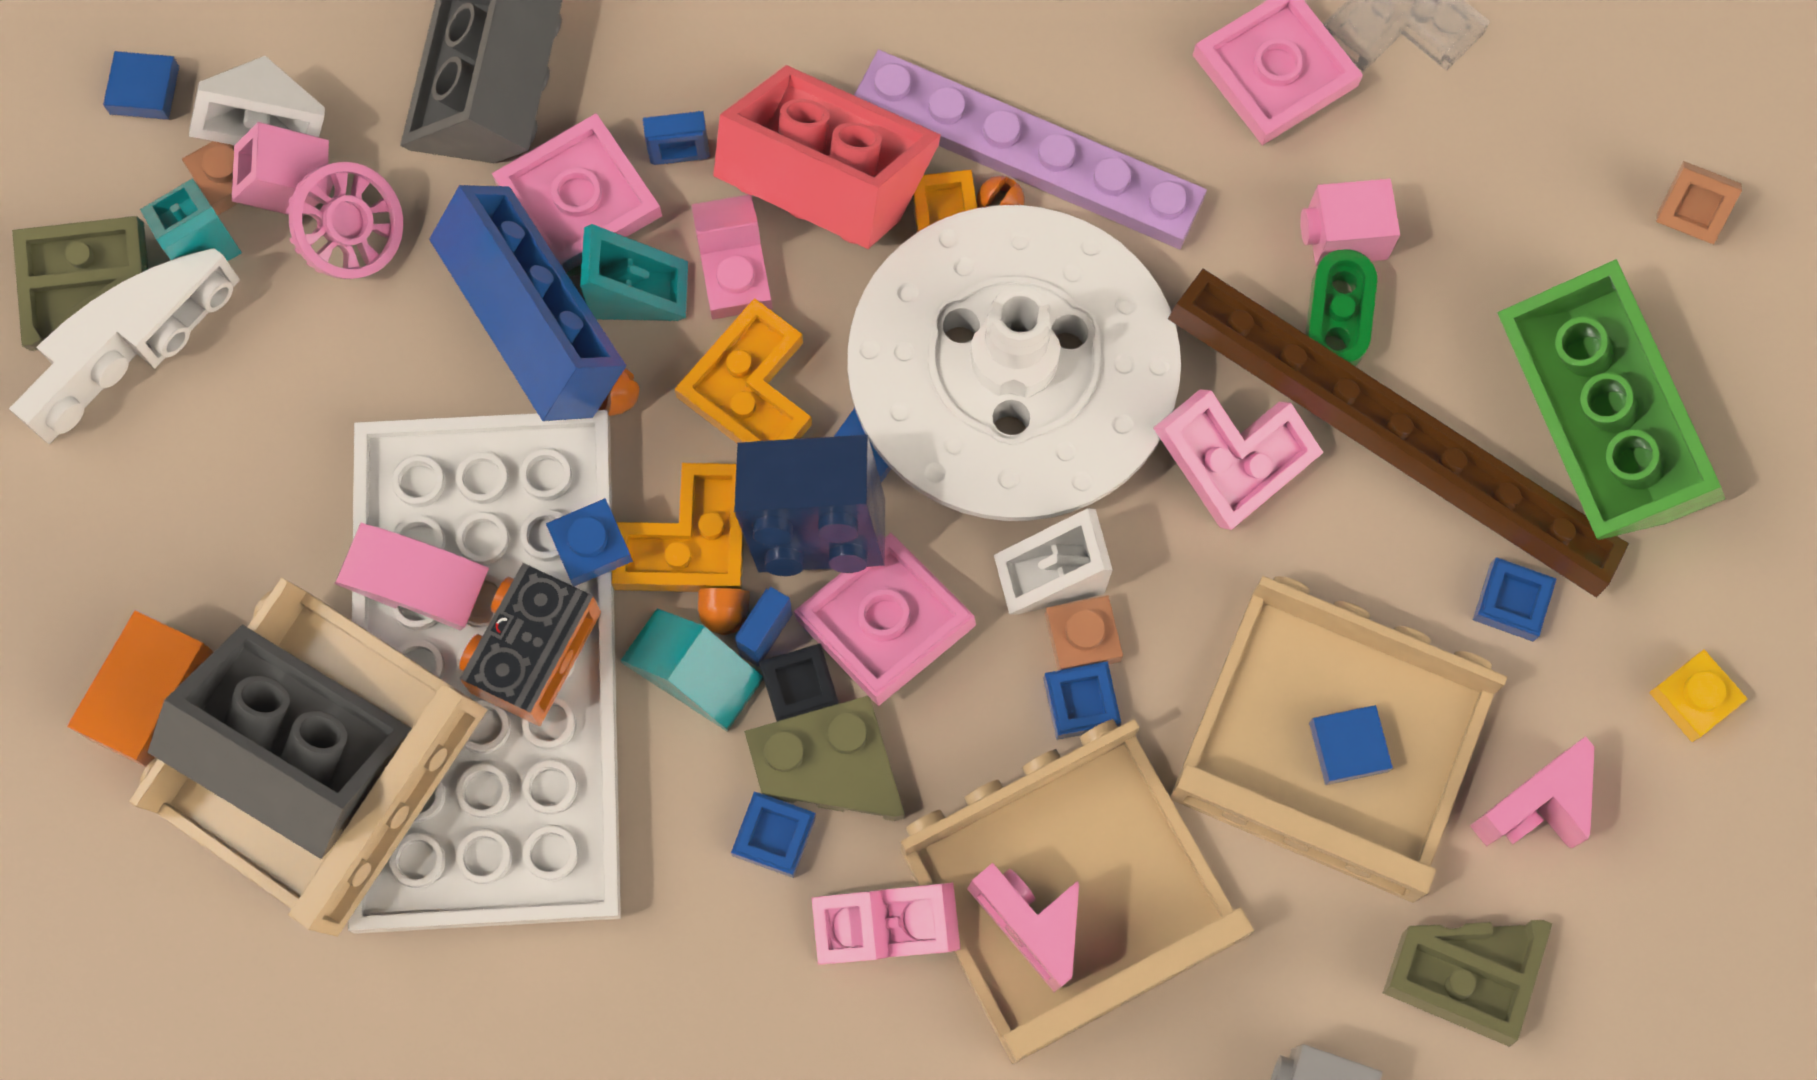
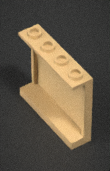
M1262 575L1251 595L1170 798L1172 801L1414 903L1429 892L1437 870L1431 867L1493 696L1505 686L1508 677L1491 670L1492 664L1481 656L1465 651H1457L1454 654L1430 645L1431 639L1418 630L1405 626H1396L1394 629L1369 620L1370 614L1355 604L1345 601H1335L1334 604L1309 595L1310 589L1297 580L1284 576H1276L1274 579H1270ZM1376 705L1393 769L1383 774L1325 785L1309 722L1315 717Z
M281 577L273 590L267 592L257 603L253 619L248 628L412 728L337 842L321 860L157 758L153 759L142 772L140 785L129 802L136 807L157 813L291 908L288 916L308 930L338 937L488 709L314 595Z
M1114 719L1095 726L1079 738L1083 746L1060 757L1057 749H1053L1034 758L1022 767L1026 776L1005 787L1002 786L999 779L980 786L965 796L964 799L968 804L967 807L946 818L941 810H936L917 819L906 827L910 836L903 839L900 843V852L918 886L943 883L954 884L961 950L953 951L1012 1065L1242 941L1254 932L1242 908L1239 907L1233 910L1135 735L1139 725L1135 719L1120 727L1116 725ZM992 863L1002 874L1011 869L1024 881L1035 897V901L1029 906L1037 915L1074 883L1079 882L1072 978L1055 992L967 889L971 881Z

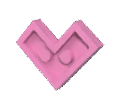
M1200 389L1153 427L1218 526L1229 530L1236 527L1323 453L1292 403L1278 402L1240 434L1212 390Z

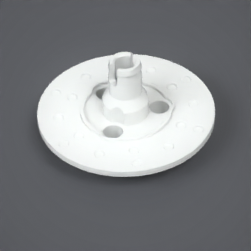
M1024 205L982 207L957 213L920 230L888 256L875 272L861 296L850 328L848 342L850 392L859 421L877 453L900 478L921 494L961 513L986 519L1031 521L1052 518L1091 505L1109 495L1134 475L1155 450L1160 438L1153 427L1173 412L1179 390L1181 357L1177 328L1173 322L1168 320L1171 309L1151 273L1131 251L1105 231L1082 219L1041 207ZM955 327H964L971 330L974 336L969 342L957 343L950 340L945 333ZM1062 333L1073 334L1082 341L1083 345L1075 349L1062 348L1056 335ZM1010 416L1023 422L1026 429L1016 435H1007L999 431L994 423L1002 417Z

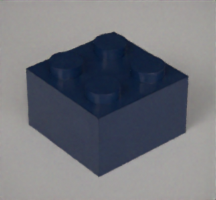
M868 435L737 442L734 512L758 573L768 572L776 576L787 577L797 575L803 570L833 569L842 573H856L864 570L866 567L885 566V496Z

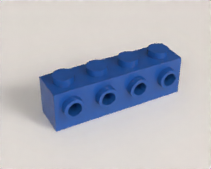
M459 185L429 238L430 242L541 420L555 421L593 418L626 368L625 362L510 186Z

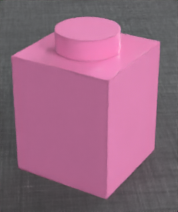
M258 122L234 145L232 201L286 214V208H289L290 204L288 203L289 198L293 196L297 188L296 185L307 174L321 166L328 165L329 140ZM331 175L325 176L317 182L327 196H329L333 187ZM309 195L305 199V202L313 207L320 203Z
M1391 179L1317 185L1309 207L1303 208L1301 212L1302 239L1305 245L1313 246L1316 266L1330 252L1345 249L1358 251L1370 261L1388 260L1400 237Z

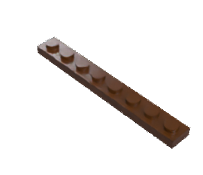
M1202 268L1176 303L1168 320L1597 598L1610 584L1629 545L1625 540L1618 536L1597 540L1586 515L1204 268Z

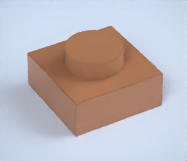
M212 141L182 158V161L217 215L238 204L232 201L234 145Z
M1683 161L1656 214V222L1714 245L1742 192V184Z
M1109 595L1046 608L1045 618L1057 670L1108 661V665L1121 662L1123 653Z

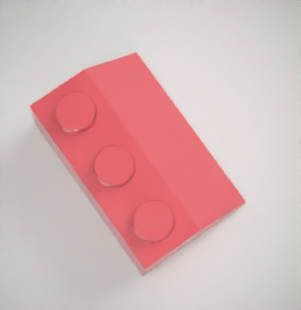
M785 65L720 114L713 176L737 187L743 193L754 195L788 211L796 218L807 220L835 233L847 242L869 249L900 222L939 146L941 134Z

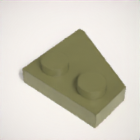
M131 216L12 230L22 347L29 351L38 350L36 347L89 302L121 282L148 270L144 222L139 217Z
M869 696L744 731L762 794L790 803L800 801L815 804L818 808L844 812L845 809L883 816L885 820L898 821L905 819V813Z
M1531 920L1526 925L1492 927V922L1466 923L1460 928L1452 929L1445 928L1442 925L1409 926L1401 935L1383 994L1510 1047L1519 1039L1552 923L1545 920Z

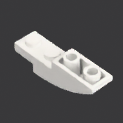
M213 248L168 261L121 282L77 311L36 347L52 365L9 409L33 432L50 444L59 434L66 433L77 425L84 414V408L104 388L113 386L124 376L129 362L136 355H139L155 369L165 357L177 354L187 343L193 328L208 313L215 312L226 304L232 295L233 287L240 279L226 258Z

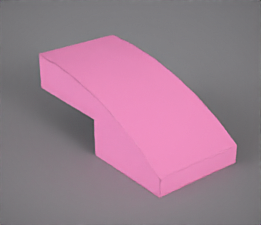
M360 523L334 584L396 609L398 606H402L450 627L462 630L466 627L489 568L424 542Z
M953 883L812 897L818 965L961 950Z

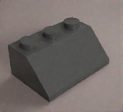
M436 0L400 146L414 152L487 163H495L528 151L537 133L538 124L535 119L541 93L545 89L550 76L548 62L553 40L557 36L562 23V17L559 14L562 0Z
M242 624L164 700L147 753L322 860L337 842L412 728Z

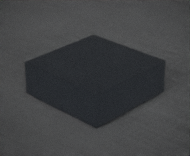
M821 643L759 661L776 722L839 704Z

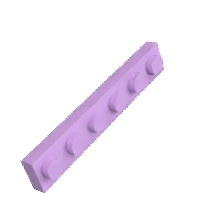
M879 49L854 94L856 97L941 134L939 146L1179 250L1187 237L1207 191L1205 188Z

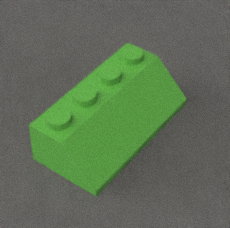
M1617 259L1497 312L1597 540L1664 525L1726 499Z

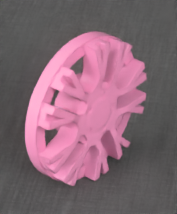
M336 162L315 169L304 176L303 180L296 185L297 188L288 201L290 203L289 208H286V214H289V227L292 236L289 239L291 244H294L296 247L294 250L297 254L302 255L309 267H313L315 271L331 277L355 279L376 273L393 258L402 239L403 214L400 202L393 188L380 174L358 163ZM348 173L354 174L351 194L345 195ZM328 175H331L335 189L332 198L325 195L317 183ZM369 183L383 197L370 207L362 200V193ZM307 195L323 204L320 210L305 202ZM389 212L390 223L373 224V213ZM302 215H310L317 221V228L313 233L305 235ZM371 232L388 238L380 254L368 245L367 238ZM321 236H324L328 242L315 252L311 245ZM352 245H357L366 264L365 266H359ZM336 246L340 247L343 253V268L328 263L332 250Z

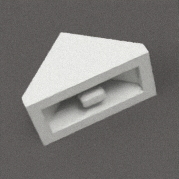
M263 56L199 82L189 137L235 145L258 122L319 137L325 116V107L269 58Z
M1087 508L994 554L1009 614L1015 615L1103 595L1113 570L1096 509Z

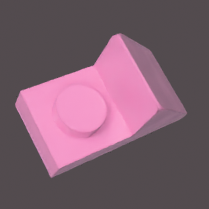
M748 194L691 204L712 320L740 315L754 298L768 309H772L758 221L752 196Z
M1586 736L1473 822L1470 825L1472 830L1486 846L1504 835L1514 844L1545 819L1569 848H1573L1588 840L1591 829L1594 745Z
M993 863L990 864L971 881L967 888L968 891L1054 992L1072 978L1079 882L1074 883L1037 915L1029 906L1035 901V897L1024 881L1013 870L1008 869L1002 874Z

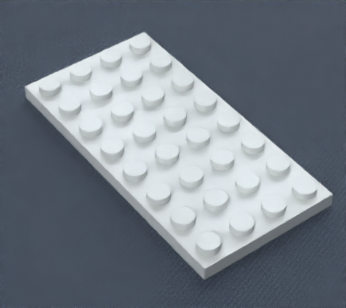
M598 410L593 418L542 421L538 413L354 423L353 539L360 523H364L424 542L489 568L466 627L462 630L455 629L402 606H398L396 609L352 591L353 622L488 709L348 920V931L354 934L621 919L614 589L611 584L612 571L575 586L594 596L601 614L540 727L472 695L459 679L463 673L459 669V664L467 644L474 635H484L495 614L491 612V604L497 589L505 578H515L522 563L572 585L546 523L606 498L612 512L610 416L607 410Z

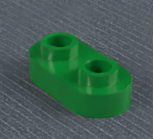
M1351 249L1335 250L1327 254L1320 261L1312 279L1305 333L1354 366L1362 360L1370 345L1378 280L1373 263L1365 255ZM1344 281L1349 284L1352 292L1347 294L1340 293L1335 290L1332 282ZM1331 336L1340 338L1345 344V349L1334 350L1330 348L1325 338Z

